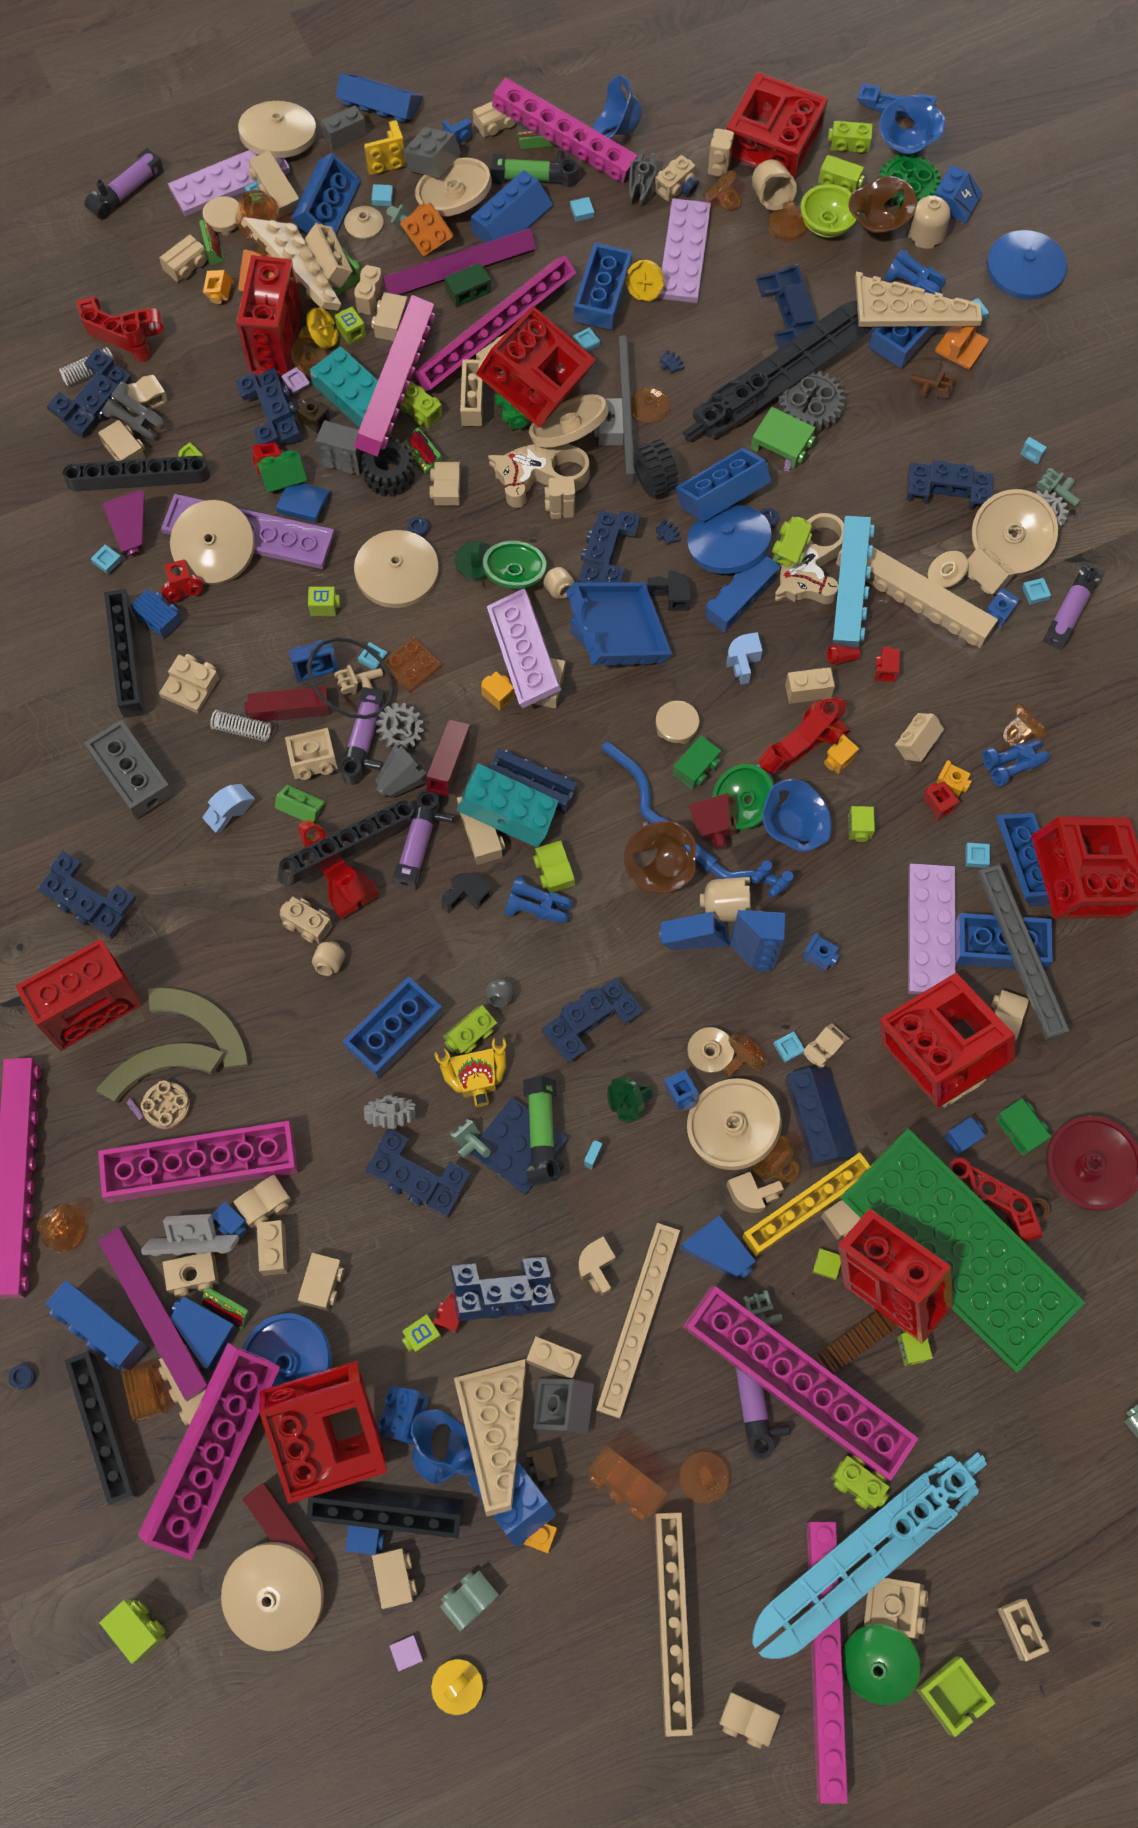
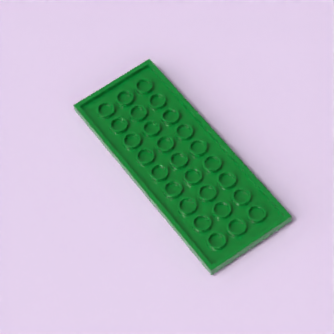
M908 1128L839 1197L860 1219L871 1209L950 1265L952 1310L1016 1373L1085 1303Z

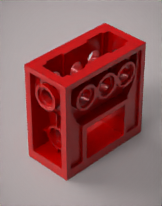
M757 72L726 127V130L734 133L731 158L756 168L766 160H777L787 168L795 180L823 128L828 98ZM754 117L767 122V124L765 125L751 119Z
M251 255L236 324L249 374L254 372L255 375H260L275 368L281 378L282 375L291 371L302 317L292 259ZM267 272H272L275 275L272 278L267 279L266 275L264 274Z
M532 305L491 348L476 375L540 428L579 385L596 359ZM532 329H536L539 335L534 334ZM498 369H502L504 375L500 374Z
M1058 816L1031 835L1054 919L1126 918L1138 911V843L1130 818ZM1085 844H1087L1089 854H1087Z
M102 939L93 942L15 985L36 1026L60 1052L143 1006L123 969Z
M954 973L880 1018L882 1045L937 1108L1015 1061V1034L957 973ZM962 1019L977 1032L966 1040L952 1026Z
M871 1209L862 1216L838 1244L844 1286L923 1344L952 1309L951 1266Z
M358 1361L260 1391L259 1413L288 1504L387 1473L384 1447ZM357 1407L364 1433L337 1441L329 1415Z

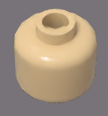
M562 567L549 570L543 581L547 591L556 599L567 598V590L575 583L572 576Z
M322 942L317 946L312 964L321 975L330 976L339 972L344 961L345 952L337 942Z

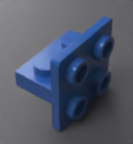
M391 1386L385 1397L383 1414L378 1422L380 1437L414 1445L411 1435V1424L416 1415L426 1411L430 1396L419 1393V1391L414 1389Z

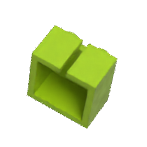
M123 1600L99 1622L131 1664L144 1662L167 1640L163 1635L166 1632L157 1620L152 1622L147 1615L149 1610L141 1600L138 1602L136 1600Z
M955 1656L916 1688V1691L946 1732L953 1737H956L973 1722L970 1717L965 1716L967 1713L971 1717L978 1718L995 1704L962 1657Z

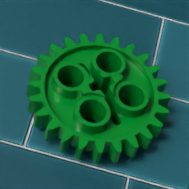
M904 153L902 158L897 154L895 160L890 157L888 163L884 162L883 167L880 168L878 179L885 176H893L906 181L912 186L918 202L924 197L934 196L941 183V174H938L939 168H933L934 162L927 163L928 158L921 160V155L915 158L913 153H911L910 157H907L906 153ZM900 190L891 198V205L897 202L898 208L901 207L905 199L903 190Z

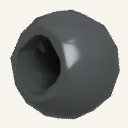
M495 979L486 987V999L494 1007L507 1006L514 998V989L505 979Z

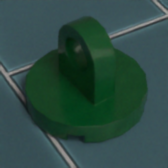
M471 541L462 545L456 552L455 557L456 569L459 574L461 573L464 578L472 581L488 578L483 570V558L491 546L481 541Z
M626 1076L613 1079L607 1089V1099L613 1112L616 1111L619 1115L617 1118L622 1122L632 1123L639 1120L643 1116L644 1101L653 1097L652 1087L646 1085L638 1086L631 1078Z

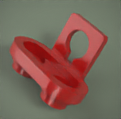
M184 559L164 566L169 582L162 586L161 592L166 600L176 602L187 596H196L203 590L204 583L202 578L197 575L189 576ZM181 567L183 569L180 575L176 576L171 573L173 568Z

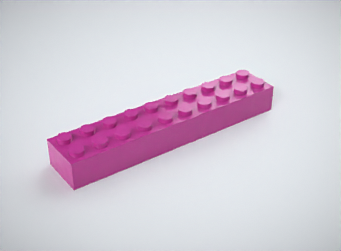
M711 1286L683 1325L685 1330L887 1480L891 1481L919 1439L716 1286Z

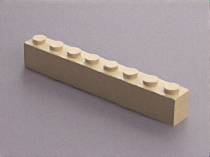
M872 547V558H867V566H871L870 579H865L866 582L875 586L877 590L892 596L897 602L911 607L916 613H921L928 617L933 623L947 628L950 633L964 638L969 644L976 645L979 648L982 647L993 631L998 620L997 618ZM842 549L840 550L836 561V564L839 566L841 563Z
M661 1513L654 1516L665 1736H693L682 1514Z

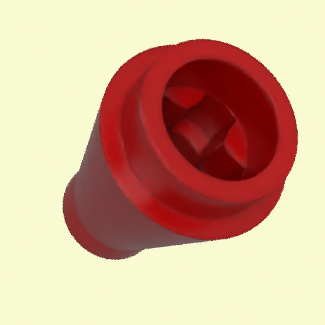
M834 643L827 648V660L834 665L859 660L860 658L859 647Z

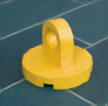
M639 260L628 269L626 287L634 298L651 301L657 298L663 291L665 278L661 268L656 263L649 260Z
M314 308L308 312L307 325L301 329L298 338L305 345L315 342L321 348L327 349L336 344L338 332L337 329L334 330L333 324L335 323L331 315L325 309Z
M461 1659L450 1660L444 1663L433 1676L431 1685L433 1699L437 1706L448 1714H465L475 1708L481 1699L483 1691L482 1676L477 1667L469 1661Z

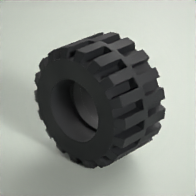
M388 438L385 450L380 449L378 456L367 452L362 454L361 463L364 480L367 482L368 488H372L374 493L380 492L381 496L386 494L394 496V493L399 495L403 489H409V484L412 485L413 478L415 477L414 460L411 450L407 448L405 443L401 444L400 440L392 441V438ZM386 464L397 466L395 469L388 471L379 469Z
M656 439L635 447L633 451L634 467L645 492L653 498L674 490L678 486V472L674 458L667 445L661 439Z

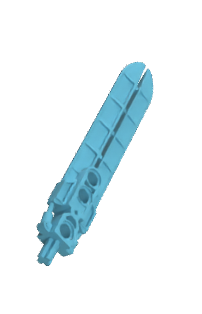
M977 1452L963 1465L960 1461L956 1462L951 1456L934 1464L933 1469L915 1479L894 1499L770 1602L761 1612L755 1624L752 1638L754 1648H757L780 1627L783 1626L785 1630L762 1649L759 1654L763 1658L770 1659L788 1657L803 1649L918 1548L951 1522L963 1506H967L978 1494V1488L975 1486L976 1481L973 1479V1476L987 1465L986 1459ZM935 1473H942L934 1480V1485H930L928 1477ZM952 1475L958 1479L959 1487H955L952 1484ZM959 1498L960 1503L954 1510L948 1507L949 1505L946 1501ZM915 1506L921 1508L923 1512L922 1519L916 1516ZM897 1522L903 1524L905 1528L904 1534H900L897 1531ZM888 1537L890 1540L876 1551L874 1547ZM868 1552L871 1554V1557L850 1575L846 1574V1571ZM841 1576L843 1581L819 1600L817 1596ZM811 1601L815 1604L791 1625L788 1623L793 1616Z

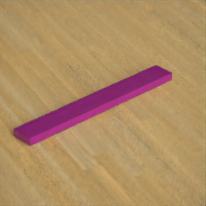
M527 228L383 276L382 279L386 292L398 295L443 280L444 277L449 276L451 273H456L470 265L480 262L482 266L536 249L531 228Z
M118 1227L97 1241L186 1401H189L205 1391L208 1385L124 1234Z

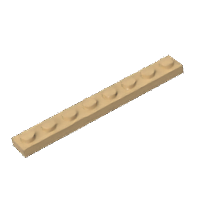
M659 1223L656 1225L596 1410L598 1412L618 1419L621 1417L680 1230Z

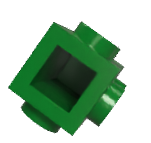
M500 394L494 395L497 407L502 409L501 416L504 424L508 423L510 431L530 425V420Z

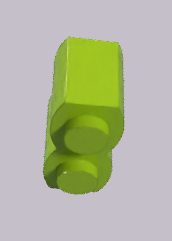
M561 841L535 848L536 855L533 856V861L536 869L540 868L543 875L539 877L543 889L547 888L549 893H551L552 891L556 892L575 886V879Z

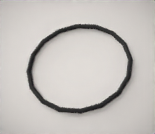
M334 637L321 641L311 651L307 664L310 684L318 697L333 711L349 718L368 719L379 715V713L384 711V708L390 705L394 691L391 673L382 658L371 648L354 639ZM335 641L352 643L367 650L379 661L387 674L390 688L387 702L379 711L367 715L350 714L335 707L321 694L313 680L311 665L314 654L323 645Z

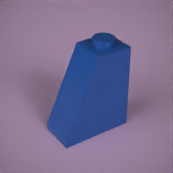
M713 912L661 922L659 938L661 943L670 950L729 946L727 924L722 922Z
M720 1216L712 1220L680 1247L683 1253L734 1280L739 1276L744 1279L754 1271L752 1266L756 1261Z
M183 1296L181 1301L177 1300L173 1305L170 1319L202 1366L212 1371L237 1327Z

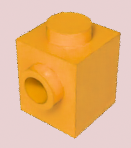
M495 672L491 676H487L481 683L482 696L500 711L515 698L514 687L505 675L501 676L498 672Z

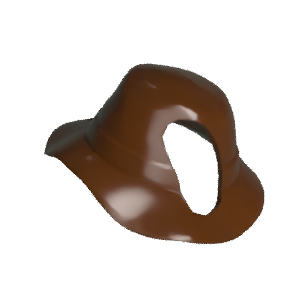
M885 176L853 191L848 206L851 214L860 221L864 228L873 234L883 235L904 225L912 218L916 211L917 198L912 186L906 181L893 176ZM903 190L905 199L901 208L895 212L887 210L885 203L897 192ZM860 211L861 213H864L865 220L861 216H859L857 212Z
M660 821L641 827L631 836L624 852V864L630 880L638 888L650 893L665 894L680 889L692 879L695 873L696 843L692 834L674 821ZM684 845L690 846L689 854L683 847ZM656 847L657 853L649 865L640 867L635 863L633 859L634 853L645 852Z

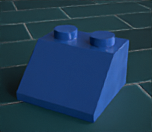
M324 640L288 650L297 682L309 680L307 664L310 653ZM332 643L323 645L314 654L311 665L313 678L339 671Z

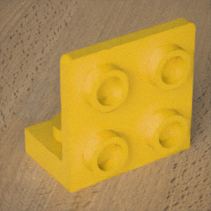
M397 120L389 122L390 131H387V139L364 145L369 175L406 166L403 154V137Z

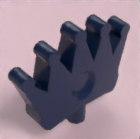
M666 350L663 356L660 357V363L663 364L661 366L662 370L668 368L671 374L684 370L683 360L678 361L680 355L675 356V352L669 354V350Z
M664 519L656 527V533L659 534L656 537L657 540L663 538L666 545L681 541L680 537L676 538L680 535V532H675L677 526L672 527V522L666 524V519Z

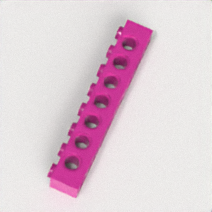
M506 77L493 93L492 107L497 111L506 114L514 121L528 127L531 131L544 136L546 140L555 143L563 150L572 153L580 160L611 176L614 180L623 184L628 178L631 162L637 159L638 156Z

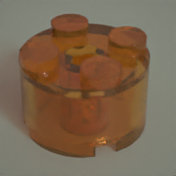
M261 190L247 191L240 199L237 208L236 224L246 238L254 237L252 236L253 231L249 227L244 228L241 225L243 217L266 221H276L278 217L279 207L276 200L272 196L268 197Z

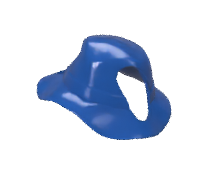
M618 74L608 84L605 107L593 125V129L601 134L617 127L614 132L604 134L609 139L614 135L631 134L637 128L642 115V105L631 92L629 80L622 74ZM621 83L629 93L628 101L622 91Z
M916 95L905 96L892 101L885 108L879 120V129L884 141L890 147L909 155L911 153L916 155L922 152L928 144L942 136L945 128L944 115L928 100ZM898 107H902L915 122L913 128L902 129L897 125L895 112Z
M798 779L783 780L772 786L768 792L762 813L763 824L768 834L797 851H810L826 843L831 835V818L828 807L822 797L809 784ZM780 790H787L789 792L787 799L776 810L780 801ZM810 841L806 845L800 844V842Z
M437 1409L423 1411L414 1417L411 1424V1435L414 1441L412 1463L416 1471L424 1479L431 1483L439 1484L457 1474L470 1476L476 1473L466 1428L463 1424L448 1413ZM440 1424H446L450 1428L448 1454L444 1460L435 1458L431 1449V1439L434 1430Z

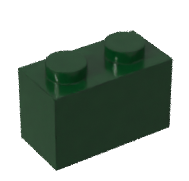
M480 262L444 277L445 290L456 308L491 293V279Z

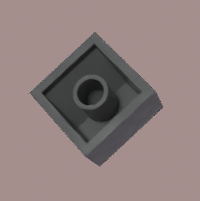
M538 1379L532 1429L564 1434L588 1435L594 1384L574 1379Z

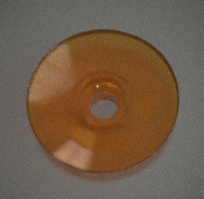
M300 338L291 348V357L295 366L307 376H311L310 369L327 357L325 349L317 345L311 338Z
M646 387L639 389L630 399L632 415L642 422H658L668 414L670 409L669 398L663 391L657 388Z

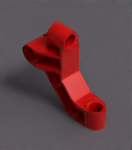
M95 296L76 301L80 318L89 335L132 353L136 361L144 362L150 358L151 349L148 337L158 335L164 329L159 310L147 308L111 316L102 312L99 300Z
M841 697L815 700L803 714L800 726L780 742L771 744L759 757V766L768 773L782 772L822 742L832 745L837 744L842 735L847 736L850 733V729L840 720L846 711V702ZM831 703L835 706L834 712L831 710Z
M311 820L303 821L298 827L299 838L305 847L327 837L324 830ZM314 828V833L311 836H307L308 831ZM327 850L323 851V852L328 853V854L331 853L330 851H327ZM343 860L321 870L328 881V900L340 919H344L358 910V902L364 906L380 896L371 879L346 864Z
M956 1158L951 1161L948 1168L952 1172L953 1170L959 1171L962 1176H956L985 1204L1007 1215L1012 1231L1023 1242L1042 1238L1039 1221L1036 1218L1032 1203L1026 1195L971 1166L966 1159ZM990 1185L994 1189V1194L986 1195L982 1191V1186ZM1021 1202L1025 1207V1211L1017 1212L1013 1208V1203Z

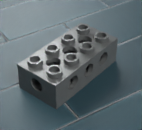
M122 719L84 742L88 752L135 819L173 796L168 783Z

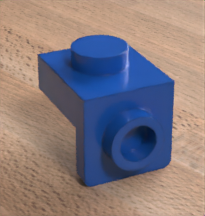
M468 118L454 126H451L446 120L442 122V131L455 133L458 145L473 137L472 122Z

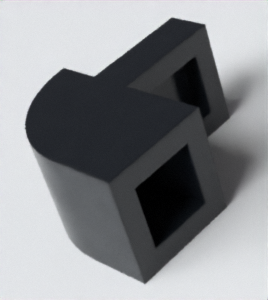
M669 570L668 578L660 576L647 578V589L650 596H668V611H689L690 585L682 574Z
M460 873L451 878L453 889H448L442 896V908L450 914L465 899L478 910L493 895L492 886L474 873Z

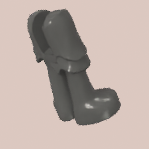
M122 381L111 395L113 399H109L106 402L102 414L108 418L115 416L129 424L128 427L132 428L133 431L139 432L148 439L156 440L158 434L150 429L148 424L151 422L158 428L163 429L165 426L164 420L154 411L147 409L128 394L129 386ZM116 401L122 403L139 416L134 417L121 408Z

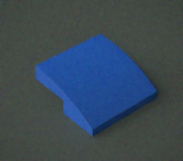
M304 483L288 486L282 493L276 510L278 513L317 523L321 510H324L331 491Z

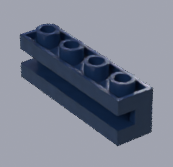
M498 748L494 754L493 763H489L487 767L559 800L555 810L566 814L577 793V783L572 778L559 776L550 768L539 767L530 759H521L509 750L503 751Z

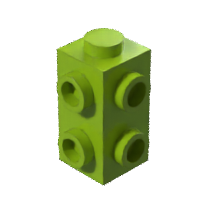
M834 121L833 129L828 131L827 141H831L830 150L869 153L872 139V124Z
M827 155L820 169L818 183L841 186L853 193V191L861 188L865 179V176H862L864 167Z
M410 382L406 393H401L405 396L401 407L399 406L400 410L412 416L419 425H424L429 429L442 417L440 401L428 395L421 386H416Z
M792 517L788 522H784L780 529L782 537L780 541H776L772 552L775 553L772 561L790 569L796 564H800L804 556L802 549L804 545L809 543L812 533H809L812 525L808 524L801 517Z
M483 1005L478 1006L443 1035L446 1040L444 1043L453 1053L465 1052L467 1054L477 1046L475 1041L480 1037L485 1039L494 1031L492 1027L497 1022Z
M854 1455L851 1458L845 1456L830 1477L835 1481L833 1485L844 1494L848 1491L855 1496L854 1501L866 1510L868 1507L874 1509L877 1505L881 1508L889 1497L886 1493L889 1489V1486L885 1484L886 1479L875 1471L870 1473L864 1468L865 1463Z

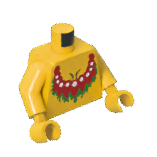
M504 1037L503 1045L501 1046L495 1045V1038H493V1048L450 1058V1054L444 1049L446 1056L443 1059L438 1058L437 1052L434 1054L437 1062L441 1064L440 1069L445 1082L455 1092L462 1093L463 1097L473 1096L476 1107L488 1105L487 1093L495 1091L496 1085L502 1081L506 1070V1054L503 1051L506 1047V1039Z

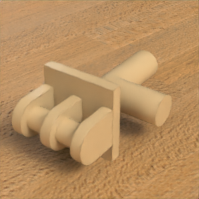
M348 665L347 669L337 671L334 676L338 679V686L342 687V694L352 693L354 695L356 694L359 682H361L363 687L372 688L369 680L382 677L383 673L381 668L354 675L351 666Z

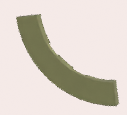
M172 988L148 989L151 1013L167 1012L184 1015L193 1019L209 1031L216 1040L220 1051L225 1055L223 1058L225 1069L249 1066L247 1053L238 1031L229 1018L214 1004L196 994Z
M177 1043L155 1047L122 1063L101 1083L96 1092L117 1104L123 1095L138 1083V1080L150 1073L155 1074L171 1069V1067H185L201 1070L213 1075L225 1055L214 1048L191 1043Z

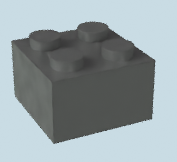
M424 127L403 150V154L411 172L440 178L459 157L461 151L455 133Z
M324 421L316 439L321 465L330 469H339L348 474L360 475L362 470V454L365 451L354 447L359 430Z

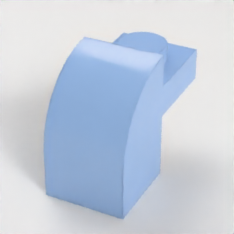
M757 632L737 637L729 647L727 667L733 666L734 675L739 677L740 684L749 683L751 671L748 663L761 660L762 647Z
M242 784L229 785L218 791L208 801L211 806L202 818L215 833H220L233 816L244 815L255 798Z

